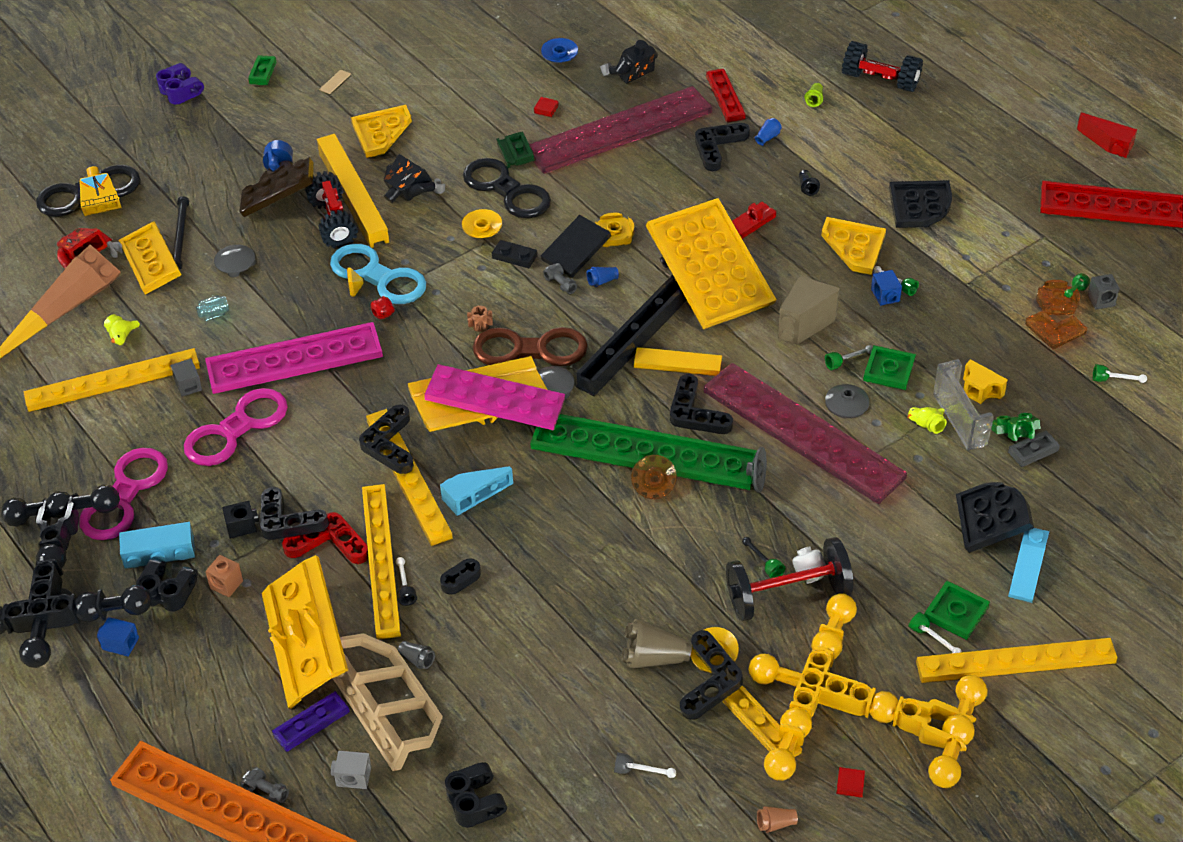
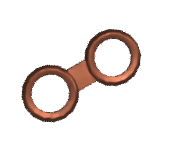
M565 327L553 328L545 332L540 338H521L510 329L492 328L482 332L473 344L474 355L480 362L486 365L532 356V359L542 358L551 365L568 366L580 361L586 355L588 348L586 338L580 332ZM496 337L507 338L515 345L509 354L500 357L486 354L482 350V346L487 340ZM568 337L575 340L579 347L573 354L561 357L549 353L546 345L555 338Z

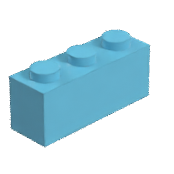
M190 522L119 532L120 556L125 569L145 566L150 559L170 562L195 558L194 535Z

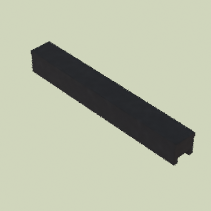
M673 274L577 371L576 388L595 396L636 354V348H642L687 301Z

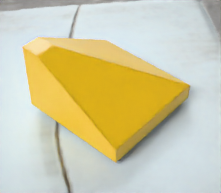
M348 268L347 276L350 296L355 297L364 284L363 278L352 268Z

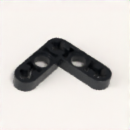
M734 123L706 127L695 132V143L706 170L718 171L721 168L722 157L717 145L745 141L750 137V127L748 124ZM710 148V149H713V150H711V151H706V150H704V149Z
M692 374L682 375L679 378L671 405L670 423L679 428L716 434L730 433L733 429V417L726 412L693 407L698 391V379ZM687 384H690L689 390H685V386H687ZM680 398H687L690 401L687 403H682L678 400ZM699 417H704L707 419V421L698 422L696 421V419Z
M401 404L393 406L359 437L360 448L364 453L399 474H406L412 471L414 467L413 457L409 452L389 440L409 423L410 412L408 407ZM383 426L390 427L388 431L379 430ZM383 450L392 451V453L389 455L381 454Z
M270 487L262 492L260 527L265 539L275 540L316 533L325 530L329 526V520L324 510L318 509L284 515V498L281 489ZM277 511V513L273 515H267L270 512ZM294 523H300L297 526L290 527Z
M705 630L695 632L691 638V644L694 652L712 672L713 676L681 699V712L686 719L690 720L697 719L737 691L744 682L740 668L712 634ZM699 640L707 641L708 648L710 649L708 652L702 644L699 645ZM716 655L724 658L723 663L720 665H713L710 661ZM726 669H728V672L733 677L736 676V681L728 680L725 672ZM710 687H715L719 692L715 697L709 698L705 695L706 690ZM699 695H701L702 700L705 702L704 704H702L701 700L699 701ZM691 703L696 706V709H688L687 705Z

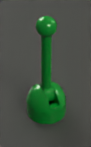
M1083 273L1077 274L1072 280V288L1065 290L1064 295L1070 298L1075 290H1086L1090 285L1089 277Z

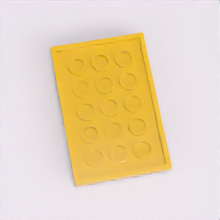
M719 198L647 222L646 227L703 329L775 304L776 297Z

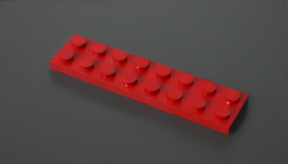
M1042 181L1040 213L1183 228V195Z

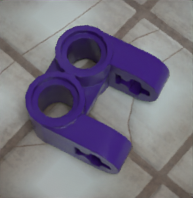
M183 63L162 69L156 74L160 93L167 95L169 103L174 105L196 97L204 90V84L197 77L190 78L191 71Z

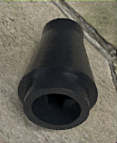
M802 170L799 173L801 191L808 196L817 194L820 188L819 180L808 170Z

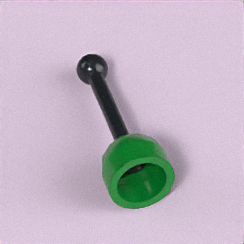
M749 537L742 539L743 545L749 546L765 562V572L770 578L783 575L786 567L780 560L776 558L768 559L751 543Z

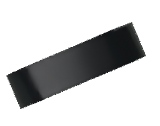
M469 558L444 572L440 578L442 591L453 595L477 581L481 576L480 563L475 559Z

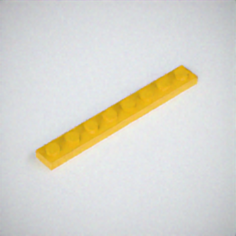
M195 348L23 392L28 412L172 376L171 365L190 358L196 369H199L200 365Z
M384 409L367 415L366 419L369 427L388 410ZM383 426L379 430L388 431L390 427ZM399 432L389 440L409 452ZM391 450L382 451L384 455L392 453ZM413 460L414 467L409 473L399 474L393 471L430 545L434 546L453 539L452 532L415 461Z
M385 484L362 487L376 638L380 640L401 637Z
M1111 638L921 656L917 657L916 664L921 683L956 680L967 675L986 677L1115 664L1118 657Z

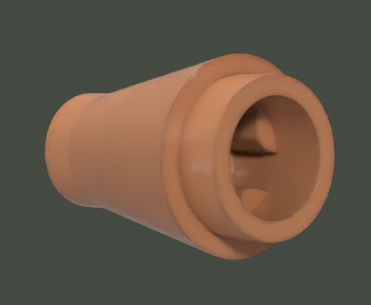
M764 806L763 809L757 811L758 828L760 831H766L767 833L790 825H796L798 822L795 809Z

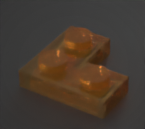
M1042 310L1026 318L1025 325L1052 350L1085 335L1087 332V327L1074 315L1056 323Z

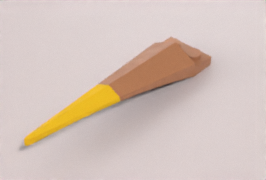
M89 245L71 261L0 346V359L75 307L106 289L121 275V271L93 246Z

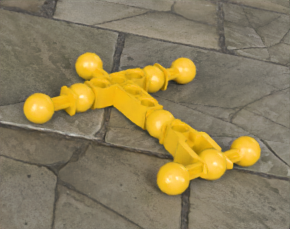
M839 593L833 595L828 600L826 611L830 618L827 625L821 624L819 632L814 636L811 643L812 651L802 673L780 667L776 658L770 654L761 653L754 656L750 661L749 674L753 681L758 684L767 685L777 680L796 687L793 701H791L789 709L785 711L780 719V745L778 748L771 750L764 759L763 765L770 778L784 781L789 779L795 772L796 760L793 756V751L796 744L803 746L804 738L811 731V718L815 713L818 703L853 715H865L866 718L870 714L874 720L880 723L893 721L892 726L896 727L897 725L900 729L919 736L921 743L944 748L942 755L934 758L928 768L929 778L933 784L940 788H950L955 786L961 778V767L957 762L960 751L967 750L966 745L974 737L975 729L973 723L976 722V718L972 713L974 707L982 704L987 697L986 683L976 675L962 677L955 689L956 696L960 701L958 708L937 699L925 702L911 698L904 699L903 696H900L898 700L896 695L890 692L880 691L876 693V688L873 687L871 689L865 683L830 673L834 659L842 651L844 631L841 630L842 626L845 623L851 622L857 613L856 603L851 596ZM931 719L945 721L942 725V730L930 726Z

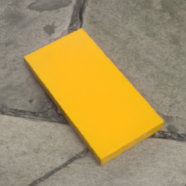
M155 221L119 239L145 295L182 275Z

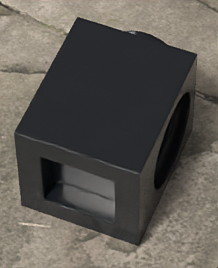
M250 501L222 507L230 539L257 532L255 523L259 522L256 508L251 509Z

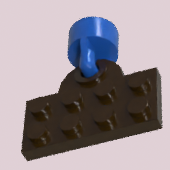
M281 140L269 142L265 146L263 154V164L267 171L263 173L258 183L248 185L242 190L240 213L242 216L246 217L313 184L314 163L311 158L300 159L293 165V150L288 143Z

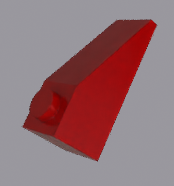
M1082 112L1080 113L1077 126L1079 132L1105 151L1127 158L1134 145L1137 129Z

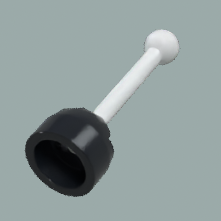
M399 557L396 559V565L399 566L403 586L399 588L397 593L398 602L401 605L409 606L417 601V594L414 587L407 585L404 570L405 560Z

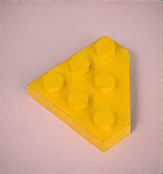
M406 105L351 117L353 128L366 158L385 154L412 122Z
M826 217L821 233L824 240L851 271L869 275L873 274L886 235V229Z

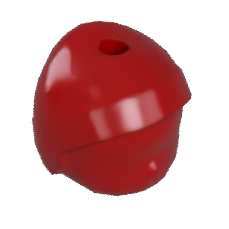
M385 296L374 300L370 304L373 315L378 319L388 318L395 311L392 301Z

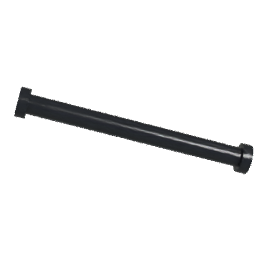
M181 196L177 200L179 209L173 258L179 270L183 266L181 256L186 211L190 202L189 198Z

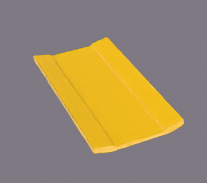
M532 356L465 370L548 390L536 369ZM431 378L408 383L412 399L429 432L475 421L485 425V419L489 418L490 422L493 423L498 418L425 400V392Z
M316 555L302 561L268 585L262 592L270 628L268 632L271 633L270 640L274 645L286 701L290 709L297 705L303 697L331 678H335L348 671L319 557Z

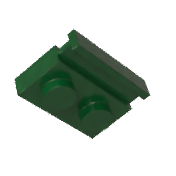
M523 131L504 136L505 139H496L498 148L508 168H511L510 165L516 164L518 166L535 161L534 154Z

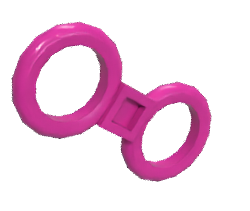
M261 388L246 393L238 401L235 412L222 420L220 425L209 424L193 430L185 440L184 454L191 462L202 466L218 465L226 461L234 453L237 446L236 439L251 428L264 429L279 423L286 415L288 409L287 400L281 393L273 389ZM256 399H272L279 405L273 415L263 419H254L245 413L246 406ZM217 434L225 437L227 440L226 447L215 455L204 456L193 450L195 442L205 435Z
M144 447L125 453L115 465L114 475L116 482L112 486L119 492L120 502L118 508L124 512L122 521L111 529H95L89 524V520L96 510L93 507L84 508L79 517V525L83 533L92 539L104 541L118 537L119 532H126L134 520V509L130 503L139 490L149 489L157 485L165 477L168 470L165 456L153 448ZM151 458L158 463L156 472L146 479L133 480L124 475L126 466L136 459Z

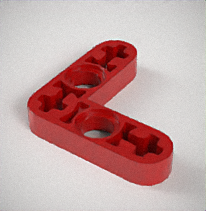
M335 512L327 514L329 523L333 524H329L324 531L317 532L319 535L316 538H308V534L284 538L282 542L284 554L289 558L300 557L329 539L353 564H362L369 558L367 544L346 520ZM343 535L351 536V539L348 541L339 540ZM353 546H355V549H356L360 554H358L357 552L354 553Z

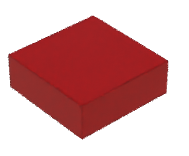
M540 97L534 107V113L552 117L559 106V101Z
M839 767L836 794L862 797L865 770Z

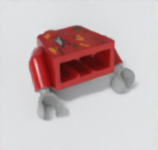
M78 228L57 242L59 248L57 250V259L65 269L89 245L93 246L98 252L109 247L110 255L113 258H117V251L122 253V244L120 242H112V239L100 229Z

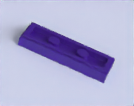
M334 691L273 729L272 734L283 749L288 752L348 714L350 710L348 705Z

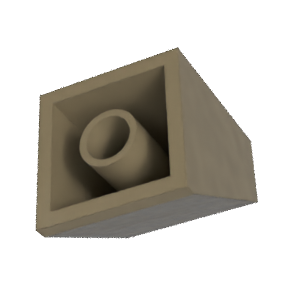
M799 276L780 308L778 339L798 345L833 323L837 318L840 288Z

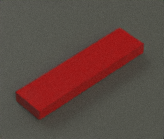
M725 69L706 71V78L727 123L745 120L746 114Z

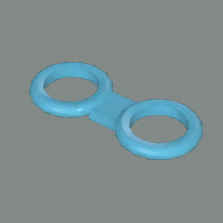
M364 244L345 245L336 250L331 257L330 265L333 272L339 277L348 279L347 269L339 265L340 260L351 253L367 255L370 258L368 265L354 271L364 280L377 286L379 295L381 297H388L393 304L414 302L426 290V280L420 272L411 268L391 270L379 264L377 252L370 246ZM398 277L412 278L418 284L414 291L404 295H396L386 289L387 284Z

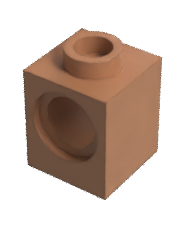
M221 555L205 571L210 589L227 597H230L243 582L239 563Z

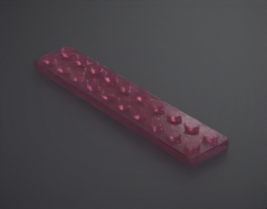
M691 86L529 144L534 154L535 161L533 162L544 174L712 113V106Z
M733 363L728 365L704 386L703 392L878 505L907 479L906 471Z

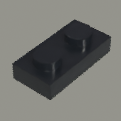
M500 240L492 251V259L528 269L538 256L536 249Z

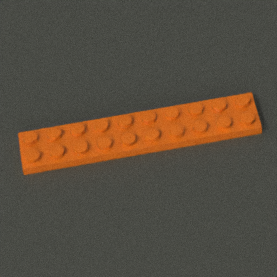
M143 741L137 744L110 779L112 786L230 842H357Z

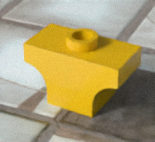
M970 359L965 365L963 395L979 404H982L988 398L1001 399L1005 395L1008 379Z

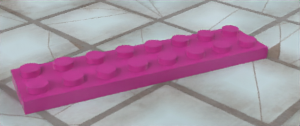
M370 322L205 358L212 392L216 394L383 357L374 323Z

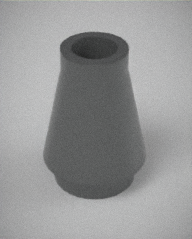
M402 641L398 647L400 655L404 656L418 669H428L435 660V652L432 651L430 646Z

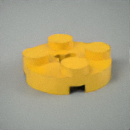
M607 213L602 215L598 222H595V224L611 233V237L605 242L603 247L628 245L632 242L634 222L631 218H624L621 213Z

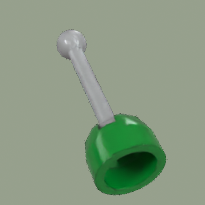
M868 345L865 349L843 356L838 352L828 353L824 358L825 364L829 370L838 369L842 365L843 360L864 353L871 354L873 347Z

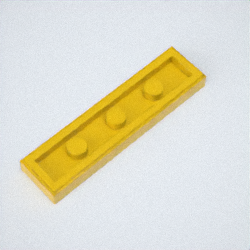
M637 347L634 368L720 376L722 355Z
M743 685L722 701L769 752L779 747L781 737H779L780 725ZM796 744L793 751L794 758L802 753V748L798 744Z

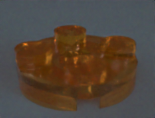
M1049 280L1044 282V286L1038 288L1036 301L1042 308V312L1046 315H1072L1079 305V290L1076 289L1072 297L1067 298L1064 292L1072 288L1068 286V282L1064 280Z

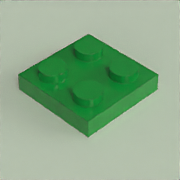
M873 345L863 381L906 390L916 354Z
M946 581L924 615L929 619V622L968 640L988 610L990 601Z

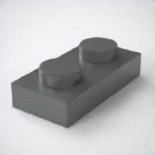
M1043 431L1035 435L1034 439L1027 438L1009 446L1008 453L1021 467H1024L1058 452L1060 445L1047 431Z

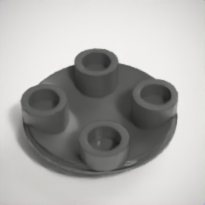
M230 245L221 249L215 255L214 263L220 271L228 273L230 277H237L240 275V272L254 266L256 260L251 248L244 245Z
M549 366L538 370L548 390L565 394V399L570 396L571 390L574 387V377L570 371L558 366Z

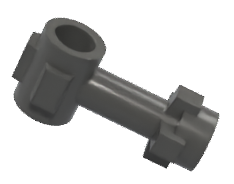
M559 263L546 267L543 275L547 281L555 279L561 284L560 289L563 292L566 291L568 294L575 292L577 289L576 281L565 278L562 275L564 271Z
M254 767L252 771H248L242 777L241 786L244 789L253 792L258 788L270 794L269 800L273 802L283 803L289 795V789L286 788V785L282 783L274 785L264 780L266 775L258 767Z

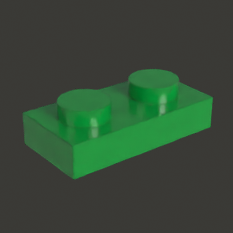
M257 55L248 77L249 84L268 85L276 65L275 56Z

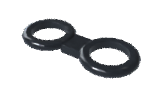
M493 158L477 159L470 162L464 169V182L470 188L477 191H496L505 197L503 201L504 206L511 215L518 218H534L543 214L550 206V195L544 188L532 184L520 185V182L509 176L508 167L502 161ZM481 167H493L501 172V175L492 182H479L471 177L472 173ZM524 193L536 194L542 199V203L533 209H520L512 201L516 196Z
M127 165L109 166L99 172L100 174L108 173L109 176L118 173L126 174L132 178L126 186L115 189L118 197H124L132 193L140 183L139 173ZM80 182L75 183V185L59 183L45 188L36 199L37 208L41 213L51 217L66 216L75 212L81 206ZM69 192L75 196L74 200L64 207L51 208L45 204L47 198L55 193Z

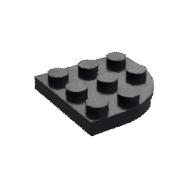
M949 180L889 182V192L896 228L929 227L941 221L950 211L952 191Z
M990 482L956 494L964 546L968 553L1034 528L1030 506L1025 497L1015 487L1006 486L1001 482Z

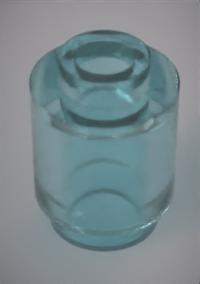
M219 295L198 301L196 311L199 318L207 321L225 315V312L229 311V306L225 296L219 297Z

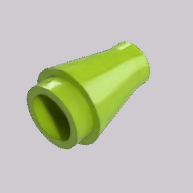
M814 83L805 94V102L810 107H817L823 102V86L820 83Z

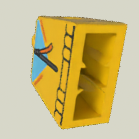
M96 166L87 168L88 177L80 179V201L84 216L122 208L108 173L100 174Z

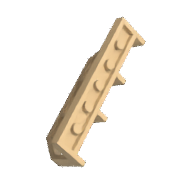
M364 633L340 637L343 649L361 646L389 658L394 665L392 667L356 672L345 655L348 671L332 679L391 770H401L409 752L431 747L443 716L396 647ZM402 677L415 698L377 704L364 683ZM423 708L433 723L429 736L402 741L385 715Z

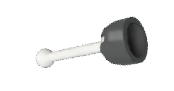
M617 752L614 773L627 774L634 768L665 774L669 778L676 776L674 768L667 770L635 764L629 755Z

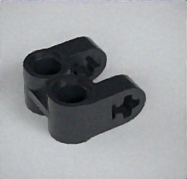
M150 559L137 579L136 585L145 587L151 593V606L162 604L165 610L172 612L182 609L197 582V569L184 566L176 579L169 578L161 581L165 574L166 564L164 561Z
M486 762L453 771L445 779L447 800L452 806L457 823L462 827H473L499 817L507 810L502 794L495 793L479 799L474 792V789L485 786L493 780L494 775L489 764ZM466 808H471L469 811H464Z

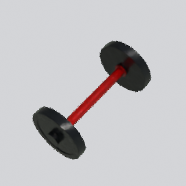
M833 537L824 541L823 554L826 564L824 566L749 583L747 573L740 561L728 562L726 565L727 586L733 608L739 620L746 621L753 618V592L828 575L830 584L836 594L840 593L850 596L853 593L854 586L853 573L847 551L841 540Z

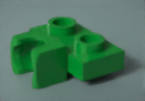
M1020 413L1019 417L1010 418V416L1003 415L998 416L996 420H989L990 429L994 433H1008V437L1011 440L1018 441L1019 437L1034 439L1035 429H1040V420L1032 415V413Z

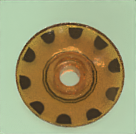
M649 455L643 457L635 464L631 474V481L636 492L642 497L660 499L667 496L675 487L677 473L672 462L666 457ZM653 476L659 477L656 483L651 482Z

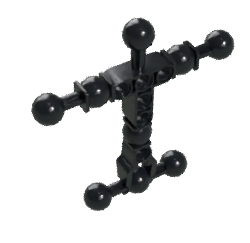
M100 485L93 490L91 495L79 496L77 493L70 495L67 492L57 491L48 498H44L42 502L28 504L21 498H11L5 501L1 507V518L9 526H21L27 522L30 516L37 515L36 523L40 529V538L42 540L39 542L41 548L36 555V567L33 571L29 599L14 601L10 604L6 603L3 604V607L0 606V634L6 630L8 634L12 632H31L30 638L25 640L19 649L20 660L30 668H39L45 665L51 656L50 645L45 641L47 629L67 627L75 623L80 624V620L83 622H93L100 617L102 621H105L108 611L124 609L130 615L139 616L145 613L151 606V593L141 585H132L124 590L122 596L106 598L102 589L98 590L97 594L95 592H85L78 597L75 594H71V596L67 594L61 595L63 583L61 578L63 575L62 568L67 561L66 550L68 549L71 536L78 531L79 512L77 509L93 507L99 513L106 514L114 511L119 505L120 496L119 492L111 485ZM51 517L58 520V522L50 525Z

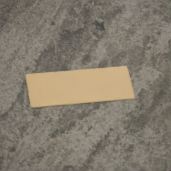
M339 70L319 90L331 94L351 73Z

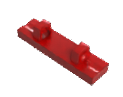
M760 202L757 205L753 203L748 207V211L732 220V223L743 239L776 217V210L770 208L764 202Z

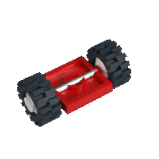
M855 41L849 43L845 52V58H843V74L858 78L864 69V73L871 75L881 73L882 78L890 80L899 77L897 88L910 92L915 91L921 76L920 73L922 72L923 60L921 58L907 55L900 68L870 59L866 60L867 44Z
M323 171V174L317 172V176L313 174V184L305 187V192L309 203L313 207L317 206L318 209H321L323 206L327 210L326 219L322 218L320 220L321 223L318 225L324 244L326 243V246H331L335 249L336 246L341 248L342 245H348V242L353 243V238H357L356 233H358V229L352 215H348L347 211H343L342 202L339 200L343 197V189L337 175H334L332 172L328 174L327 171Z

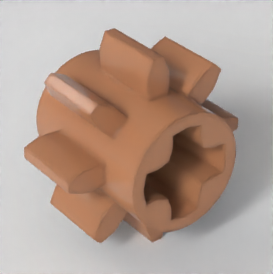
M485 306L473 307L471 312H467L468 327H473L475 331L483 332L488 329L489 325H493L492 311H487Z

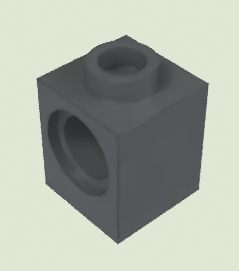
M1112 274L1095 276L1091 278L1087 296L1095 310L1114 307L1120 288Z
M191 358L171 365L173 377L181 397L202 390L198 372Z

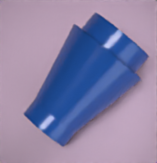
M775 118L767 119L755 136V141L759 145H764L767 141L780 134L782 129L780 122Z
M592 267L587 270V281L590 286L598 287L619 278L617 267Z

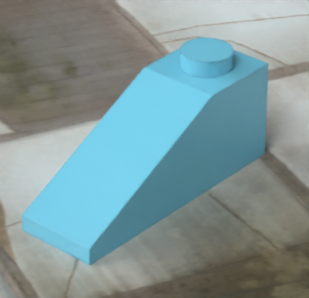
M508 466L461 473L447 479L444 483L440 484L442 500L458 516L512 485V468Z
M1033 528L1024 532L1008 597L1032 603L1049 531Z

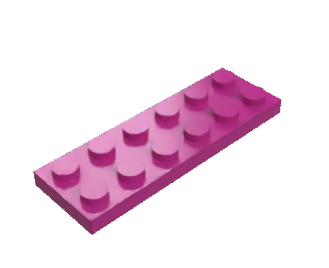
M438 364L425 392V400L554 430L565 401V394Z

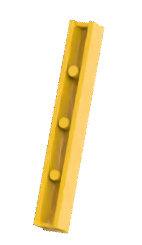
M331 134L318 138L319 155L328 172L337 175L343 189V199L368 245L373 248L374 243L383 240L385 244L389 243L388 228L336 135Z

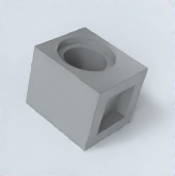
M338 751L337 760H333L331 764V776L335 777L337 787L367 789L372 768L369 753Z

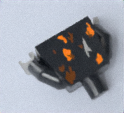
M638 40L635 45L622 52L617 65L611 66L610 63L600 66L603 76L608 74L619 75L628 84L654 71L658 52L645 41Z
M400 154L392 164L386 166L383 181L389 190L384 197L392 204L399 196L410 201L415 196L425 192L434 191L437 194L445 192V184H441L439 178H436L433 182L425 169Z

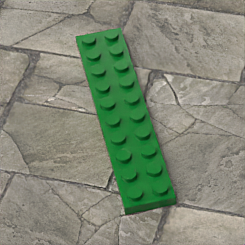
M559 414L554 430L536 427L530 442L531 449L640 470L648 469L651 472L666 473L667 475L750 490L752 486V478L747 476L746 473L747 463L753 461L754 455L757 450L563 414ZM656 456L655 461H650L649 457ZM662 457L668 460L666 464L662 463ZM643 460L644 465L642 467L637 465L639 462ZM672 466L675 468V472L670 471Z

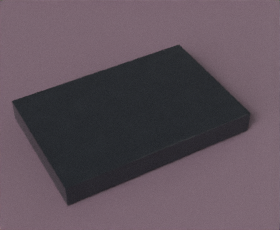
M579 214L541 254V259L550 265L559 263L564 273L573 278L611 237V233Z

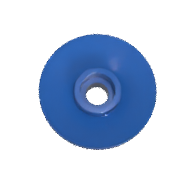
M555 38L543 44L541 53L549 61L566 62L572 60L577 55L578 46L572 40Z

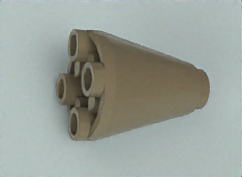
M634 619L632 623H627L625 638H628L627 648L624 647L622 650L621 661L625 662L628 668L680 664L683 661L688 662L690 660L692 644L691 642H686V639L641 619Z

